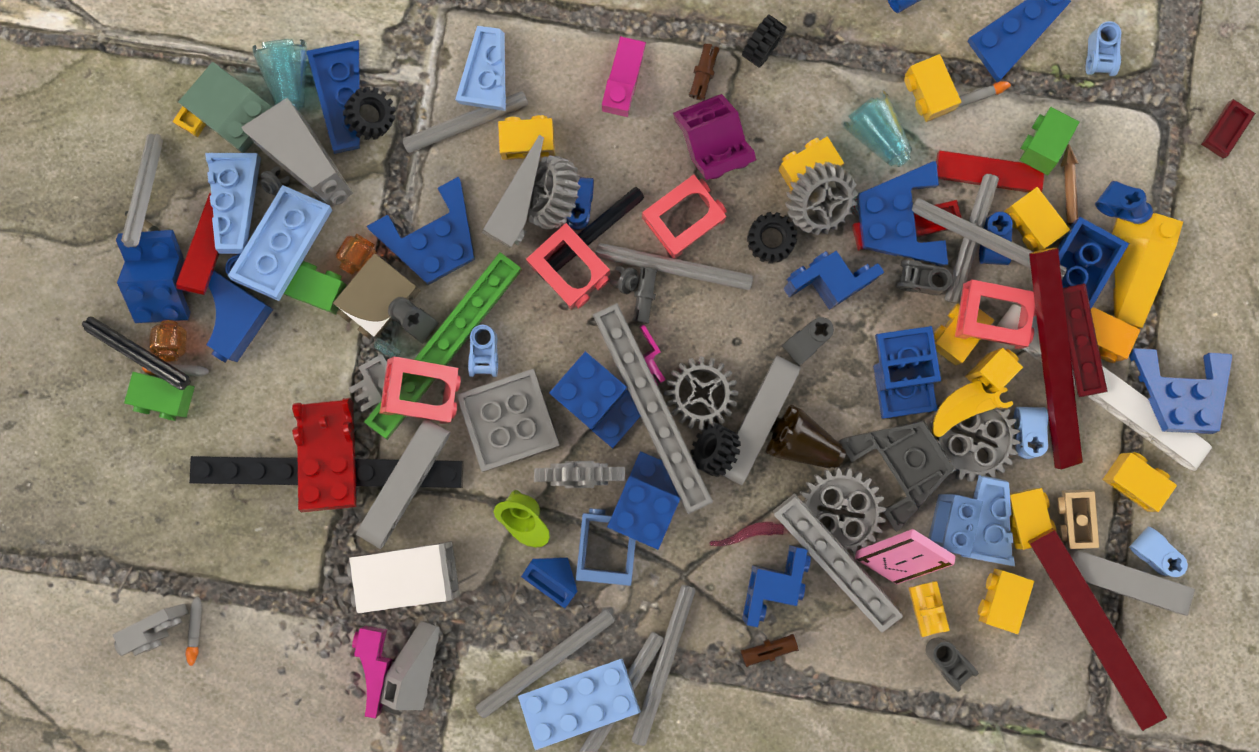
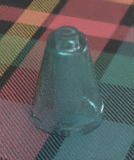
M293 39L263 42L262 49H258L256 45L252 46L253 55L274 104L276 105L288 97L300 112L299 109L305 107L306 41L300 39L301 45L294 44Z
M882 90L879 92L881 98L874 99L872 97L848 116L851 119L849 123L844 120L841 125L889 166L896 164L897 167H900L911 158L909 153L912 151V148L888 93Z

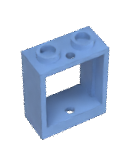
M938 494L928 539L953 554L971 557L983 501L956 494ZM968 524L972 525V530L970 531L966 529Z
M589 508V513H583L576 580L631 586L636 540L630 537L626 572L585 568L590 521L609 523L612 517L605 515L606 510Z

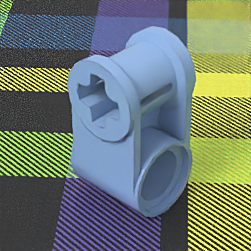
M1104 22L1089 35L1085 65L1087 75H1093L1095 72L1108 73L1109 76H1116L1118 74L1121 64L1120 44L1122 33L1121 28L1115 22ZM1101 33L1107 35L1108 42L1102 39Z
M478 325L471 331L468 360L470 377H474L475 374H492V377H497L498 338L496 332L487 325ZM485 330L489 331L491 335L489 343L480 345L477 339L479 333ZM478 364H489L488 366H478Z
M1017 406L1014 410L1013 419H1016L1014 428L1020 430L1018 434H1015V439L1020 441V444L1015 445L1016 452L1023 459L1040 457L1048 449L1046 407ZM1028 442H1030V444L1035 445V450H1033V448L1028 447Z
M1148 526L1129 546L1136 556L1145 561L1160 575L1180 577L1187 571L1188 563L1186 558L1168 543L1162 534L1152 527Z

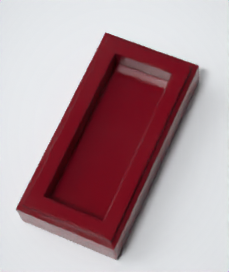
M1232 99L1228 102L1201 145L1223 159L1228 157L1256 113Z

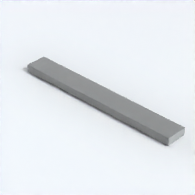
M618 303L593 314V318L669 477L681 498L687 514L713 503Z

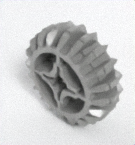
M552 155L543 157L539 161L527 215L530 223L540 228L553 229L559 228L561 224L566 223L567 217H571V211L573 208H576L575 201L579 198L577 193L581 187L578 184L580 176L577 174L578 168L574 166L573 162Z
M826 161L823 165L815 162L814 168L806 166V173L804 175L797 173L799 179L797 182H790L793 190L786 192L787 197L790 199L785 202L789 209L787 213L793 223L804 232H811L816 235L820 232L828 234L830 228L837 230L839 222L846 224L845 216L853 215L850 208L857 205L853 199L858 195L856 189H854L857 184L852 179L851 174L843 170L840 165H833ZM835 181L836 188L829 187L828 182ZM812 209L815 211V215H808L807 210Z
M701 356L698 361L699 365H695L693 358L688 360L689 368L685 364L680 363L679 368L682 373L680 374L675 370L671 372V375L677 379L676 382L673 380H667L666 382L668 386L674 387V389L665 391V396H673V400L666 402V405L668 407L676 405L677 407L671 412V415L675 416L680 412L683 415L678 421L680 424L686 418L690 419L688 424L690 429L693 428L695 421L699 422V430H703L705 427L704 422L706 421L714 426L713 419L715 418L720 424H723L725 420L721 414L724 413L729 417L732 415L731 410L726 408L727 405L731 407L737 405L736 401L730 400V396H738V391H730V387L735 386L737 381L732 380L728 382L726 379L732 375V372L729 370L723 375L720 372L725 366L723 363H720L716 369L713 367L715 363L714 358L709 360L708 365H704V357ZM707 372L716 378L708 383H702L692 373ZM684 378H686L692 393L681 403L679 387ZM711 385L713 386L708 390L709 393L706 394L708 396L707 401L702 397L696 398L692 402L690 401L695 397L694 394L697 393L695 391L696 386L701 390L707 389ZM719 385H722L724 396L722 404L718 409L712 399V392ZM694 404H702L711 414L705 416L695 415L687 409Z

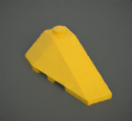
M1153 213L1148 221L1141 224H1134L1116 218L1112 234L1126 241L1129 245L1114 269L1115 288L1113 289L1115 318L1136 328H1143L1176 249L1183 221Z

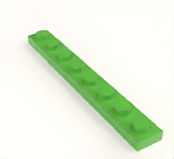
M499 252L414 360L447 366L470 337L473 328L482 322L522 271L521 267ZM403 373L399 400L418 402L436 378ZM380 402L364 423L388 440L406 416L379 414Z

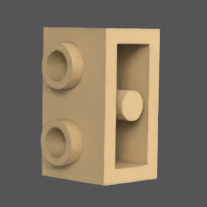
M1091 489L1062 491V497H1058L1059 514H1064V525H1060L1061 541H1066V546L1069 549L1099 548L1095 491Z

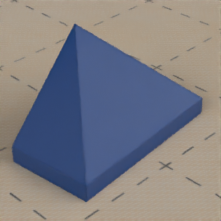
M568 558L532 559L521 576L564 609L578 592Z

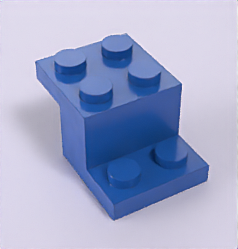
M174 231L141 232L137 247L124 246V243L121 241L123 233H118L116 242L125 262L117 284L134 322L149 323L189 320L191 312L183 295V290L177 289L176 286L185 260Z
M837 250L830 255L825 251L813 259V262L809 264L810 268L806 269L802 266L791 273L790 277L786 279L788 283L784 287V291L790 298L812 284L830 310L874 282L884 271L878 263L873 267L866 264L852 274Z
M932 326L876 334L879 363L873 365L881 418L937 411L933 384L941 381Z
M586 351L549 392L550 395L612 449L641 417L627 390V386Z
M640 451L607 526L609 529L659 550L681 499L662 460Z
M789 545L785 572L752 565L742 620L746 625L758 627L759 621L764 622L767 605L764 604L763 599L797 606L798 600H803L805 593V584L802 583L803 573L808 572L811 556L807 555V549Z

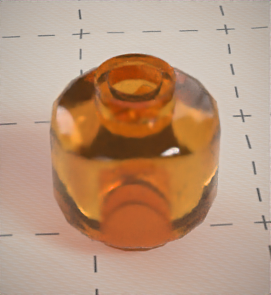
M357 233L355 236H346L335 254L336 258L341 262L339 267L351 275L355 271L359 272L374 253L377 254L375 249H373L375 244Z
M163 320L161 324L152 327L149 339V350L152 354L165 362H174L186 353L187 331L182 326H179L176 321Z

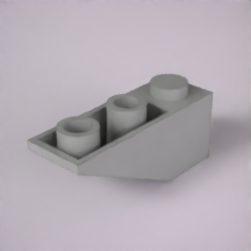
M425 621L419 623L385 675L380 703L394 710H423L430 674L433 669L436 644L439 640L440 627Z

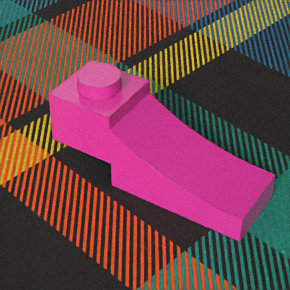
M620 36L611 73L606 84L602 101V112L628 117L646 42Z
M367 625L360 628L359 632H355L352 648H356L354 656L360 657L365 673L367 700L364 717L376 719L382 712L383 704L380 703L385 675L391 667L392 659L382 657L387 629Z

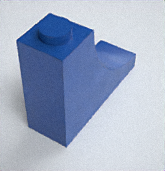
M214 270L208 287L214 298L216 319L212 335L206 345L214 350L212 355L225 363L227 360L238 362L273 311V308Z

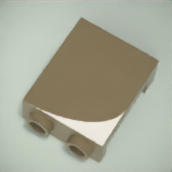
M374 253L333 304L339 308L336 313L349 323L353 319L360 325L357 330L368 339L374 336L380 340L383 336L381 335L382 331L392 320L388 315L390 303L398 297H404L408 300L410 297L415 299L421 290Z

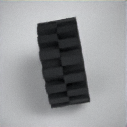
M768 14L748 40L742 56L760 68L777 47L786 32L787 26Z
M365 87L363 91L361 88L351 95L344 106L343 116H346L344 120L345 125L350 124L348 130L351 133L354 130L357 131L356 136L358 138L364 135V140H369L371 137H373V140L378 139L380 135L383 136L389 130L395 120L396 115H393L396 111L395 106H390L393 101L391 98L385 99L387 94L384 91L381 95L378 94V88L374 87L372 91H370V87ZM363 105L373 106L378 111V121L374 123L365 121L360 115V107Z
M767 212L766 215H760L752 223L747 236L748 248L753 251L752 255L755 258L756 256L760 258L759 261H768L770 264L777 261L778 263L787 258L793 251L797 243V230H794L795 224L793 221L790 223L788 221L789 217L786 215L782 217L780 216L781 213L776 212L772 214ZM774 228L781 233L782 243L779 246L771 248L763 243L762 233L766 229Z
M714 423V426L708 424V428H703L702 434L698 433L696 435L698 440L697 442L693 441L692 446L695 448L691 450L690 454L693 455L692 459L697 469L711 476L719 477L726 474V469L730 471L733 468L731 463H736L738 460L735 458V455L740 454V449L737 447L741 446V441L738 440L739 436L734 431L718 423Z

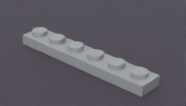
M795 493L773 510L777 519L808 550V553L881 633L903 617L902 611Z

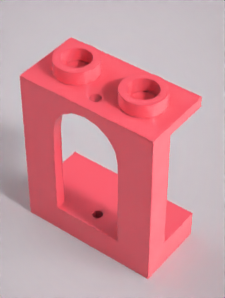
M694 174L642 212V219L674 259L679 257L684 249L719 223L721 225L725 223L727 217L724 205L718 199L714 201L709 194L711 190L702 178L698 180ZM698 193L708 206V213L675 238L660 219V216L687 196Z
M567 223L526 258L532 269L539 273L571 310L575 306L578 309L581 308L590 299L588 295L595 288L599 291L610 281L608 278L610 269ZM565 244L578 255L591 271V280L583 288H572L546 261Z
M970 280L964 283L955 337L962 339L973 337L1014 345L1015 349L1029 347L1034 337L1033 317L1036 316L1034 292L977 280ZM983 296L1022 305L1018 330L977 323L980 297Z
M395 356L388 359L379 414H397L440 421V424L450 423L457 411V403L454 402L455 392L459 390L461 378L458 376L459 368ZM403 373L444 381L445 388L442 405L435 406L399 400Z

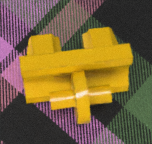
M937 581L908 587L921 637L950 631Z

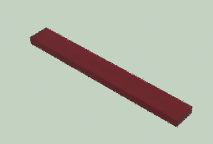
M1049 248L1029 253L1054 466L1062 470L1083 463L1059 251L1058 248Z
M1051 528L1029 540L1028 543L1140 729L1144 731L1167 719L1166 714L1055 529Z

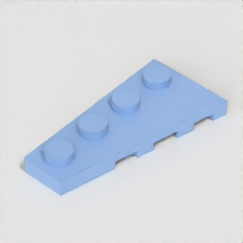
M205 153L209 172H207L208 182L211 187L210 203L213 207L214 215L212 222L215 249L219 254H241L248 243L261 158L258 153Z

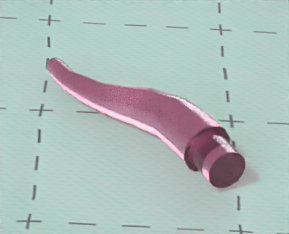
M773 522L755 523L744 527L732 537L721 541H710L709 544L710 546H727L756 535H783L784 525L774 524Z

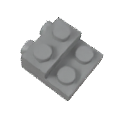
M181 604L165 608L113 634L115 639L114 647L120 656H124L133 652L134 656L161 646L160 640L169 636L167 629L182 623L181 617L189 614L186 605Z

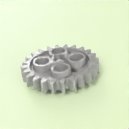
M995 408L971 417L969 427L963 426L961 422L953 426L963 433H975L976 438L995 443L997 445L996 448L984 442L973 443V438L954 433L952 428L943 436L936 437L954 466L950 474L957 471L956 479H962L966 474L967 482H973L975 475L977 480L979 475L985 476V474L988 477L996 478L994 470L1004 473L1005 469L1002 464H1013L1008 456L1018 454V452L1012 449V445L1020 444V441L1013 439V435L1018 434L1020 430L1011 428L1016 419H1007L1010 409L1000 411L999 408ZM989 423L994 424L997 429L994 437L989 436L987 433ZM954 438L959 439L962 443V449L958 453L953 451L951 447ZM981 448L987 452V459L984 463L980 462L977 457V452Z
M565 461V463L550 464V468L534 469V482H551V486H565V488H594V485H608V481H625V467H608V463H594V461Z
M836 467L834 475L825 469V478L815 474L816 483L814 485L806 482L810 490L808 492L800 491V494L805 497V500L802 502L818 520L824 516H829L831 524L826 529L846 551L850 549L856 555L857 546L867 547L865 542L867 539L876 542L872 535L873 532L882 533V530L877 527V523L886 521L879 516V513L886 511V508L879 506L878 503L884 500V497L874 495L879 490V487L876 485L869 487L872 481L869 477L861 481L862 473L859 471L852 477V469L846 468L844 474H842L841 469ZM829 489H834L836 492L835 499L830 503H826L824 500L825 492ZM856 494H861L863 498L862 504L857 508H853L851 505L852 497ZM821 505L837 510L844 508L849 512L863 513L864 518H857L846 514H841L839 518L834 512L817 510V506ZM851 521H856V532L847 534L846 525Z

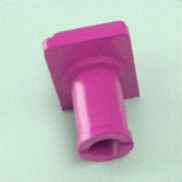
M641 325L639 328L652 348L643 357L652 376L654 374L658 382L662 383L666 378L653 360L655 355L661 351L645 325Z

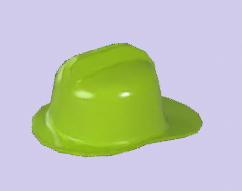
M514 490L504 502H500L495 506L493 511L495 518L520 543L535 548L543 547L548 543L550 538L549 530L539 518L540 508L534 498Z

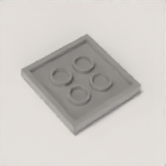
M535 369L457 394L481 472L560 446Z

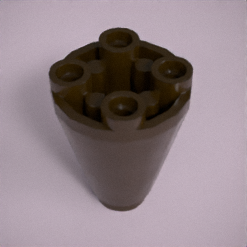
M790 405L782 418H776L770 430L773 435L766 448L767 454L779 459L825 468L840 467L844 461L846 450L841 448V444L802 409Z

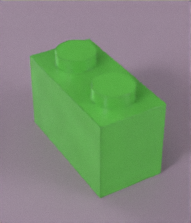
M1052 107L1049 108L1044 116L1039 114L1031 127L1036 131L1033 136L1028 134L1020 147L1024 152L1019 161L1049 175L1060 160L1080 121Z
M302 261L284 295L336 315L338 307L333 302L347 287V284L341 281L342 276L328 270L325 274L317 272V266Z
M132 372L124 404L133 405V411L150 415L151 410L160 412V418L176 421L177 416L187 418L195 386L189 385L185 390H179L161 378Z

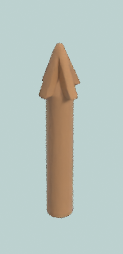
M1069 144L1066 147L1061 167L1064 166L1067 224H1072L1078 219L1075 164L1079 163Z

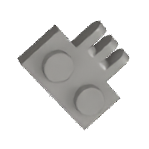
M383 354L359 366L358 368L365 379L349 388L351 393H355L359 389L363 391V393L354 398L356 403L365 398L369 401L359 407L362 412L377 405L382 400L387 361Z

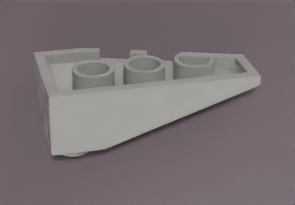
M541 135L536 139L481 232L509 248L514 243L519 245L527 232L522 228L526 223L544 137Z

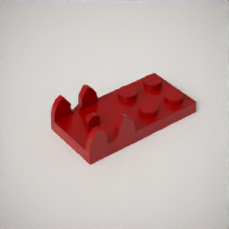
M343 398L341 401L310 404L293 403L292 410L297 420V427H294L292 432L298 451V510L303 513L357 507L353 401L350 398Z

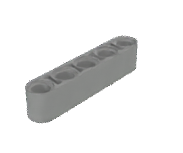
M776 355L736 433L739 436L738 440L741 441V446L737 447L740 449V454L735 455V458L738 460L736 463H731L733 468L730 471L726 469L724 477L741 486L743 485L800 372V366Z
M428 419L422 422L358 528L357 536L379 549L385 545L450 436L448 430Z
M1066 547L1087 584L1188 616L1195 592L1194 588Z

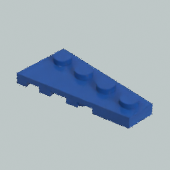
M1025 0L971 36L967 42L995 81L999 82L1068 6L1071 0Z
M359 40L306 51L333 153L338 154L360 149V138L356 136L357 131L354 130L351 133L348 130L350 124L345 125L344 120L346 116H343L346 102L353 93L360 89Z

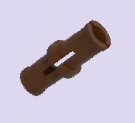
M712 44L703 45L699 64L695 66L693 72L695 77L689 97L694 99L697 96L696 100L700 101L705 100L710 79L715 74L713 68L720 48L717 46L711 49Z
M794 634L773 641L767 639L763 641L764 644L740 650L746 667L766 660L772 662L776 660L775 657L799 651Z

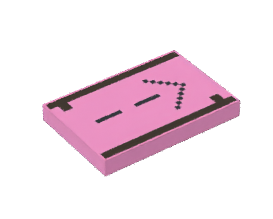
M911 529L857 550L855 560L893 583L899 584L952 566L955 563L956 556L916 530Z

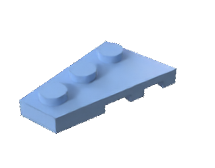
M477 26L455 99L459 104L506 111L505 33L501 29Z
M979 475L973 499L983 501L971 557L967 558L1015 567L1011 544L1013 543V533L1010 530L1011 503L1009 482ZM968 524L966 529L968 531L972 530V525Z

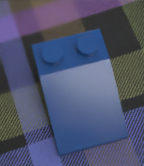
M1079 217L1070 225V231L1064 235L1057 248L1060 265L1067 269L1062 279L1063 288L1085 283L1091 309L1129 243Z

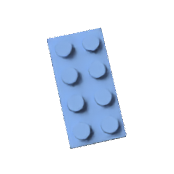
M282 185L228 274V277L241 285L280 301L331 214V206Z
M623 659L518 696L535 750L640 713Z

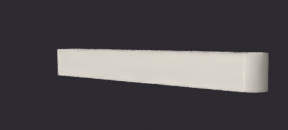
M1013 304L997 327L1018 330L1021 307ZM1033 317V340L1029 347L1022 349L1042 363L1037 318ZM1103 367L1108 392L1087 397L1176 462L1190 470L1196 471L1212 449L1211 445L1195 433L1162 432L1149 400Z

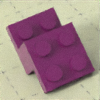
M723 94L673 113L675 122L683 131L690 158L706 180L717 179L726 172L745 168L749 163L757 160L754 150L745 140L738 111Z

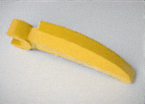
M976 381L955 390L942 402L935 414L932 424L933 435L941 437L953 426L979 413L995 408L1005 409L1013 405L1012 401L1003 403L1000 400V394L1008 391V389L1003 387L1001 391L989 394L985 392L982 382Z

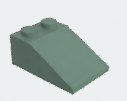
M214 62L208 66L178 101L241 153H245L254 143L241 127L272 108L252 90Z

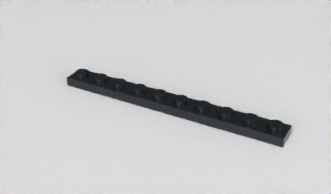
M191 456L189 483L298 485V458ZM355 459L356 486L383 487L399 460ZM435 460L420 487L463 488V461Z

